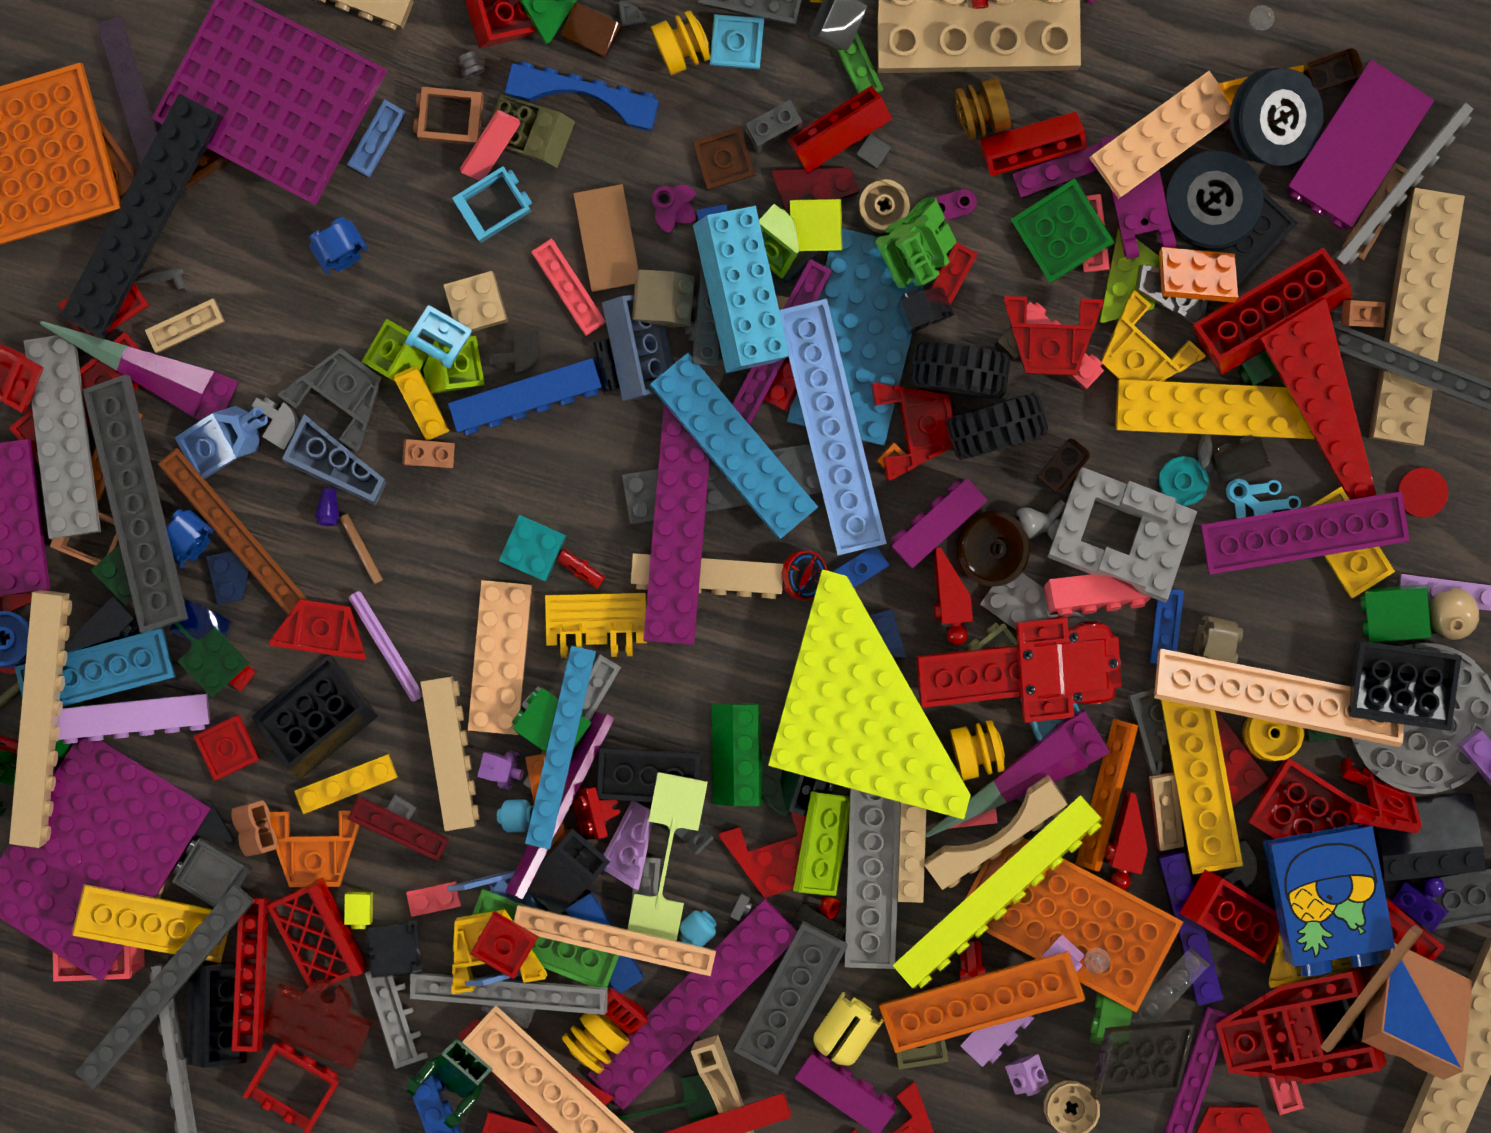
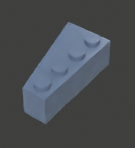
M305 414L303 415L282 458L283 462L376 506L387 484L385 479L315 424Z

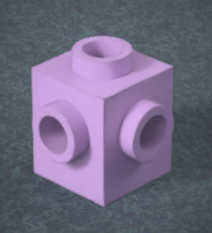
M1038 1054L1020 1057L1005 1066L1015 1095L1026 1093L1027 1096L1037 1094L1041 1091L1040 1087L1049 1082Z

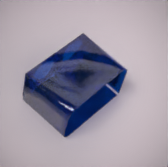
M186 600L185 608L188 619L179 623L194 639H202L214 627L226 638L233 624L232 620L191 600ZM172 624L169 629L170 632L190 641L175 624Z

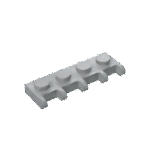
M371 971L364 972L394 1069L428 1058L427 1052L417 1055L412 1039L420 1037L421 1033L420 1031L410 1033L405 1015L414 1012L413 1008L403 1009L397 991L405 989V983L395 986L393 976L371 979Z

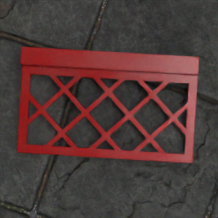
M323 877L266 905L311 993L350 976H358L368 966L348 925H344V918ZM306 893L310 895L313 901L311 909L297 904L300 896ZM281 904L291 907L289 919L280 916L275 907ZM295 909L309 914L306 924L292 920ZM312 915L323 920L324 926L322 931L309 926ZM290 925L303 929L300 940L290 937L288 933ZM307 931L320 936L317 947L303 942ZM323 937L333 940L336 946L334 953L320 948ZM301 947L315 952L312 962L301 958L299 954ZM318 953L331 957L328 968L315 964ZM334 960L344 962L348 971L339 973L331 970ZM313 969L326 973L323 982L315 985L311 977Z

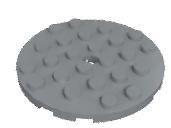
M1413 643L1400 646L1462 655L1452 730L1447 731L1404 725L1403 744L1400 747L1351 738L1353 746L1364 765L1377 778L1395 788L1418 794H1434L1454 789L1469 781L1478 772L1458 749L1456 744L1474 729L1482 730L1491 740V680L1473 659L1454 648L1434 643Z

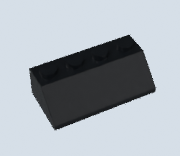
M203 962L188 979L187 1065L209 1068L246 1063V1052L232 1051L236 962Z

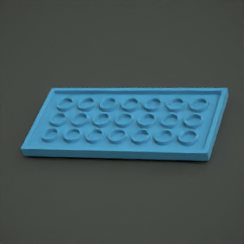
M842 228L843 250L829 251L825 267L833 272L818 300L827 298L861 440L885 446L895 403L874 406L871 383L878 382L891 386L900 385L912 333L908 335L897 305L901 296H903L902 294L913 289H917L918 292L923 291L924 285L915 286V280H912L906 288H898L875 243L878 237ZM797 393L790 407L787 422L806 427Z

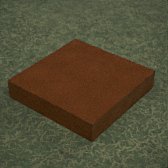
M741 127L693 141L707 190L755 176Z

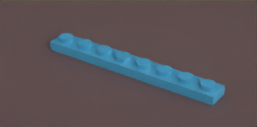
M571 646L525 844L550 850L596 651Z

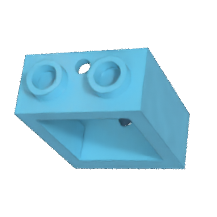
M504 166L452 198L480 243L532 212L529 208L532 202L525 191L519 192L515 184L519 183L512 170L506 171ZM504 178L522 208L484 231L466 201Z

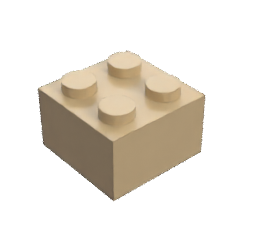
M493 271L444 284L453 319L470 328L472 332L508 322Z

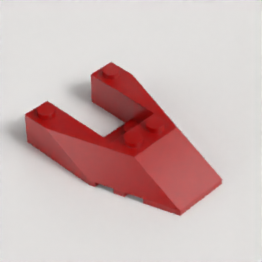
M1361 967L1338 969L1326 974L1282 984L1216 1023L1228 1073L1253 1077L1263 1076L1280 1081L1290 1080L1301 1082L1302 1084H1311L1380 1071L1387 1064L1384 1052L1367 1043L1362 1042L1335 1047L1328 1053L1320 1047L1323 1044V1038L1314 1005L1358 997L1366 987Z

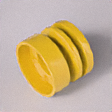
M691 10L684 12L688 22L685 25L679 15L675 16L677 28L673 30L666 20L651 26L655 41L671 76L686 70L685 57L689 56L692 62L698 65L699 61L696 53L699 51L704 61L711 59L708 48L709 43L704 30Z
M992 720L985 721L987 733H983L980 723L975 724L976 735L974 736L970 735L966 726L950 730L954 754L962 781L979 777V765H984L988 775L992 774L991 762L995 763L998 772L1005 771V754L1001 737Z
M584 1013L580 1020L585 1029L583 1030L573 1025L571 1031L575 1036L566 1032L562 1036V1040L579 1062L600 1074L604 1070L600 1060L608 1065L611 1063L606 1050L608 1049L615 1054H619L629 1044V1039L605 1015Z

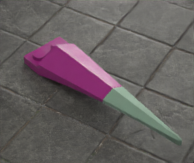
M44 321L40 322L42 326L121 374L130 375L131 380L199 420L206 418L214 412L227 409L239 382L211 370Z
M1085 709L1075 713L1074 717L1060 722L1005 771L973 795L969 800L964 820L947 815L926 831L925 837H930L1025 795L1029 787L1047 775L1055 782L1089 767V764L1109 754V748Z

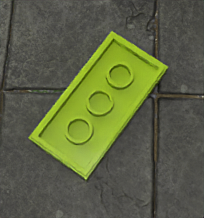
M811 791L793 891L836 896L849 826L850 796Z

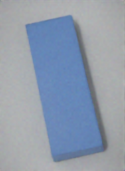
M384 99L347 165L370 178L407 112Z

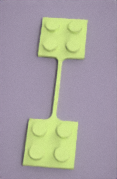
M658 772L649 822L664 824L670 829L662 877L657 895L645 896L634 893L627 930L677 941L684 903L665 899L662 894L675 830L678 828L699 830L707 781Z

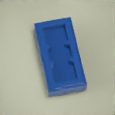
M875 546L834 570V573L847 576L853 588L888 567L889 564L879 548Z

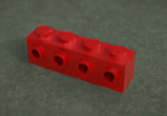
M870 86L792 135L787 141L797 160L808 173L831 157L840 154L850 145L862 140L869 133L881 128L885 123L892 120V117L882 97L873 86Z
M1077 112L980 139L983 160L990 176L1087 149L1085 130Z

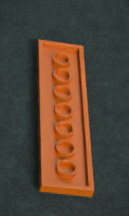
M1069 950L887 1001L881 1003L879 1008L894 1051L898 1053L1079 1003L1085 1000V996Z

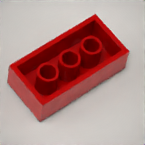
M1206 869L1180 911V914L1262 963H1265L1280 933L1276 911Z

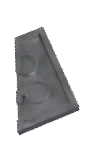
M1139 265L1135 287L1137 292L1192 324L1205 317L1208 300L1162 296L1160 268Z

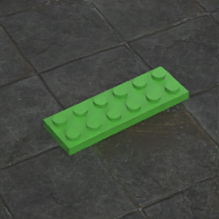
M483 888L472 915L505 909L514 922L517 905H528ZM538 937L532 947V951L545 969L595 987H608L620 956L543 937Z

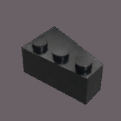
M943 287L920 292L917 289L910 290L902 294L903 296H901L897 305L908 335L954 316Z

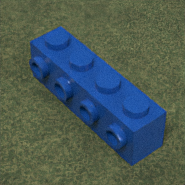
M435 1072L427 1081L420 1084L413 1097L425 1132L461 1133L459 1125L450 1129L443 1123L446 1121L445 1118L453 1113L450 1101L445 1100L442 1092L445 1090L443 1082L436 1076Z

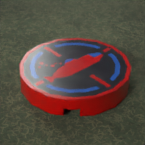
M802 550L791 554L785 561L781 573L785 584V591L792 598L798 600H813L822 569L827 571L824 560L817 553L809 550Z

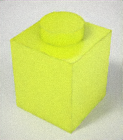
M347 892L345 894L344 925H351V929H366V925H370L373 922V892Z

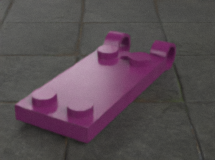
M1119 135L1101 138V148ZM1159 170L1119 199L1110 188L1126 260L1139 257L1138 244L1135 235L1158 230L1161 248H1176V240L1171 227ZM1142 219H1146L1148 221V224L1146 226H1143L1141 224Z

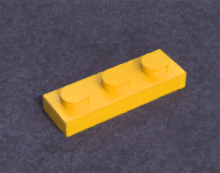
M413 366L395 374L394 380L426 441L449 432V427L418 366Z

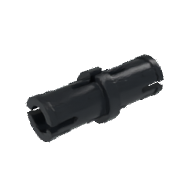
M601 340V343L599 341L594 342L593 346L598 361L596 367L597 370H600L604 392L620 389L614 369L615 362L611 356L609 340Z

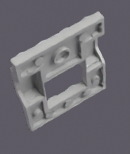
M1082 467L1074 479L1048 558L1094 576H1110L1133 585L1141 594L1166 603L1197 511L1175 503L1176 498L1129 481L1125 484ZM1094 501L1141 518L1128 555L1109 547L1103 550L1081 541Z

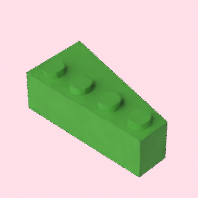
M1098 993L1095 1002L1096 1013L1091 1024L1089 1042L1120 1048L1127 1044L1133 1010Z

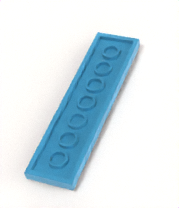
M688 352L649 386L772 533L780 540L817 509L818 506L699 365L692 363L693 357Z

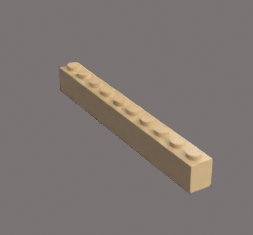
M44 590L32 592L9 844L40 848L49 841L51 836V827L48 826L49 816L53 812V801H50L51 791H54L56 778L53 776V767L56 766L58 761V752L55 751L56 741L60 737V726H57L58 716H61L63 703L60 701V692L63 691L65 686V677L62 676V670L67 662V651H64L65 641L68 640L70 628L67 626V616L71 614L72 601L69 600V593Z

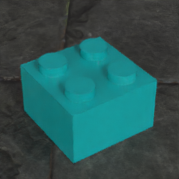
M519 515L499 561L538 579L547 581L567 535Z

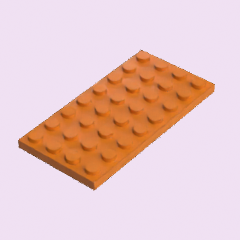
M1023 838L1016 845L1011 846L1009 844L1002 849L1003 852L993 860L987 859L967 897L1021 850L1029 840ZM1063 859L1064 861L1054 870L1049 868L1043 873L1045 878L1037 886L1033 887L1030 885L1024 890L1026 895L1018 903L1014 904L1012 901L1005 908L1007 913L998 921L993 918L987 924L989 928L986 931L987 933L1035 959L1041 958L1055 941L1063 935L1085 955L1079 961L1083 966L1076 972L1079 982L1138 1012L1184 922Z

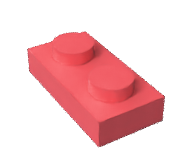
M453 881L407 891L411 917L460 907L459 892L447 890V886L457 884V882Z

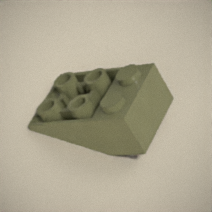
M500 94L492 117L498 109L520 120V125L506 145L505 150L558 168L575 121L561 112Z

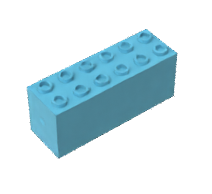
M756 206L705 216L696 222L693 228L726 373L772 364L789 357Z

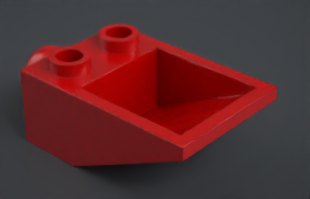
M935 548L933 549L938 604H933L934 618L939 619L940 624L951 623V628L947 632V638L950 643L961 645L967 639V631L961 626V623L973 622L971 596L943 550Z
M1128 790L1124 792L1112 842L1107 844L1104 858H1107L1106 863L1118 869L1111 876V884L1122 890H1126L1131 883L1128 871L1142 874L1148 851L1136 794Z

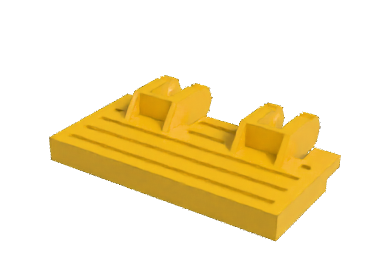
M646 593L545 595L546 646L557 645V634H560L561 658H567V634H576L575 647L582 648V633H586V645L608 644L607 633H610L611 657H617V633H626L625 652L627 656H633L632 632H636V643H647L643 641Z

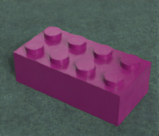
M959 478L947 488L950 492L944 498L941 495L928 505L931 508L929 512L925 515L923 512H920L910 521L912 527L909 530L901 529L891 538L894 543L890 547L910 569L915 567L988 501L968 478L963 481Z

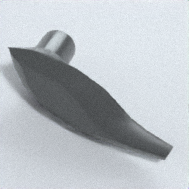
M178 268L151 273L137 279L138 283L165 282L172 279L176 290L186 287L181 276L184 270Z
M1201 434L1198 445V460L1203 470L1205 469L1207 473H1212L1215 467L1211 462V436Z

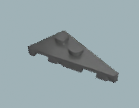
M1155 688L1127 696L1135 725H1138L1137 732L1150 776L1159 775L1162 771L1163 761L1161 760L1163 748L1167 741L1161 699L1154 698Z

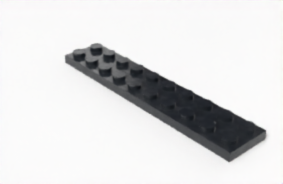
M179 93L120 202L121 209L116 210L60 316L101 339L105 338L223 116Z

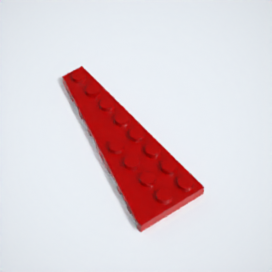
M1320 298L1258 336L1348 498L1352 500L1374 496L1376 491L1328 303L1325 298Z

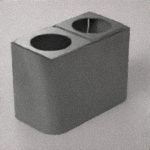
M823 0L808 34L810 35L809 37L838 50H849L868 6L858 0Z

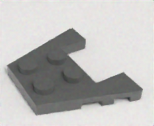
M340 348L307 374L294 381L289 387L279 392L277 396L298 409L312 388L353 417V420L339 440L358 453L361 450L382 377Z

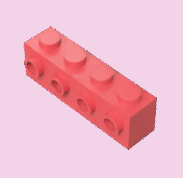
M1029 302L1027 304V324L1062 325L1057 320L1052 322L1046 317L1047 311L1039 303L1033 304ZM1085 353L1077 375L1068 376L1081 389L1086 390L1104 371L1101 368L1103 363L1093 354L1088 356Z
M1090 574L1049 579L1044 586L1049 615L1057 614L1058 617H1068L1073 612L1082 611V614H1092L1097 612V609L1106 608V611H1116L1121 609V606L1128 605L1131 608H1140L1145 606V603L1152 598L1141 594L1130 583L1110 576H1094Z

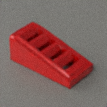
M611 987L608 989L607 1004L613 999L615 1001L607 1006L605 1016L623 1031L633 1035L648 1022L645 1009Z

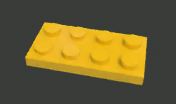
M1341 486L1310 506L1350 499ZM1379 546L1324 556L1350 598L1356 597L1395 572Z

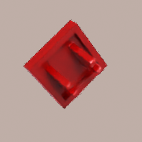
M596 787L579 789L570 805L577 821L575 822L576 832L585 840L608 837L605 821L620 814L619 809H612V806L616 805L618 801L599 800Z

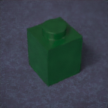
M1266 350L1238 365L1240 368L1238 371L1239 377L1244 384L1248 383L1249 386H1254L1277 373Z

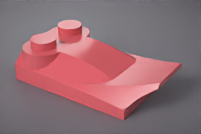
M125 945L104 980L130 979L137 971L145 967V949ZM53 952V982L98 980Z

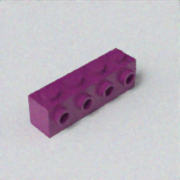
M813 1048L796 1072L795 1079L872 1133H881L895 1113L896 1105L893 1104L894 1100L885 1093L880 1095L873 1090V1085L862 1078L859 1080L852 1075L853 1072L845 1065L839 1066L831 1061L832 1057L829 1054L825 1056Z

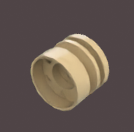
M1064 1080L1055 1084L1047 1092L1044 1099V1114L1047 1121L1059 1133H1089L1096 1126L1100 1117V1104L1097 1096L1087 1086L1077 1081ZM1068 1101L1072 1104L1076 1103L1073 1113L1065 1112Z

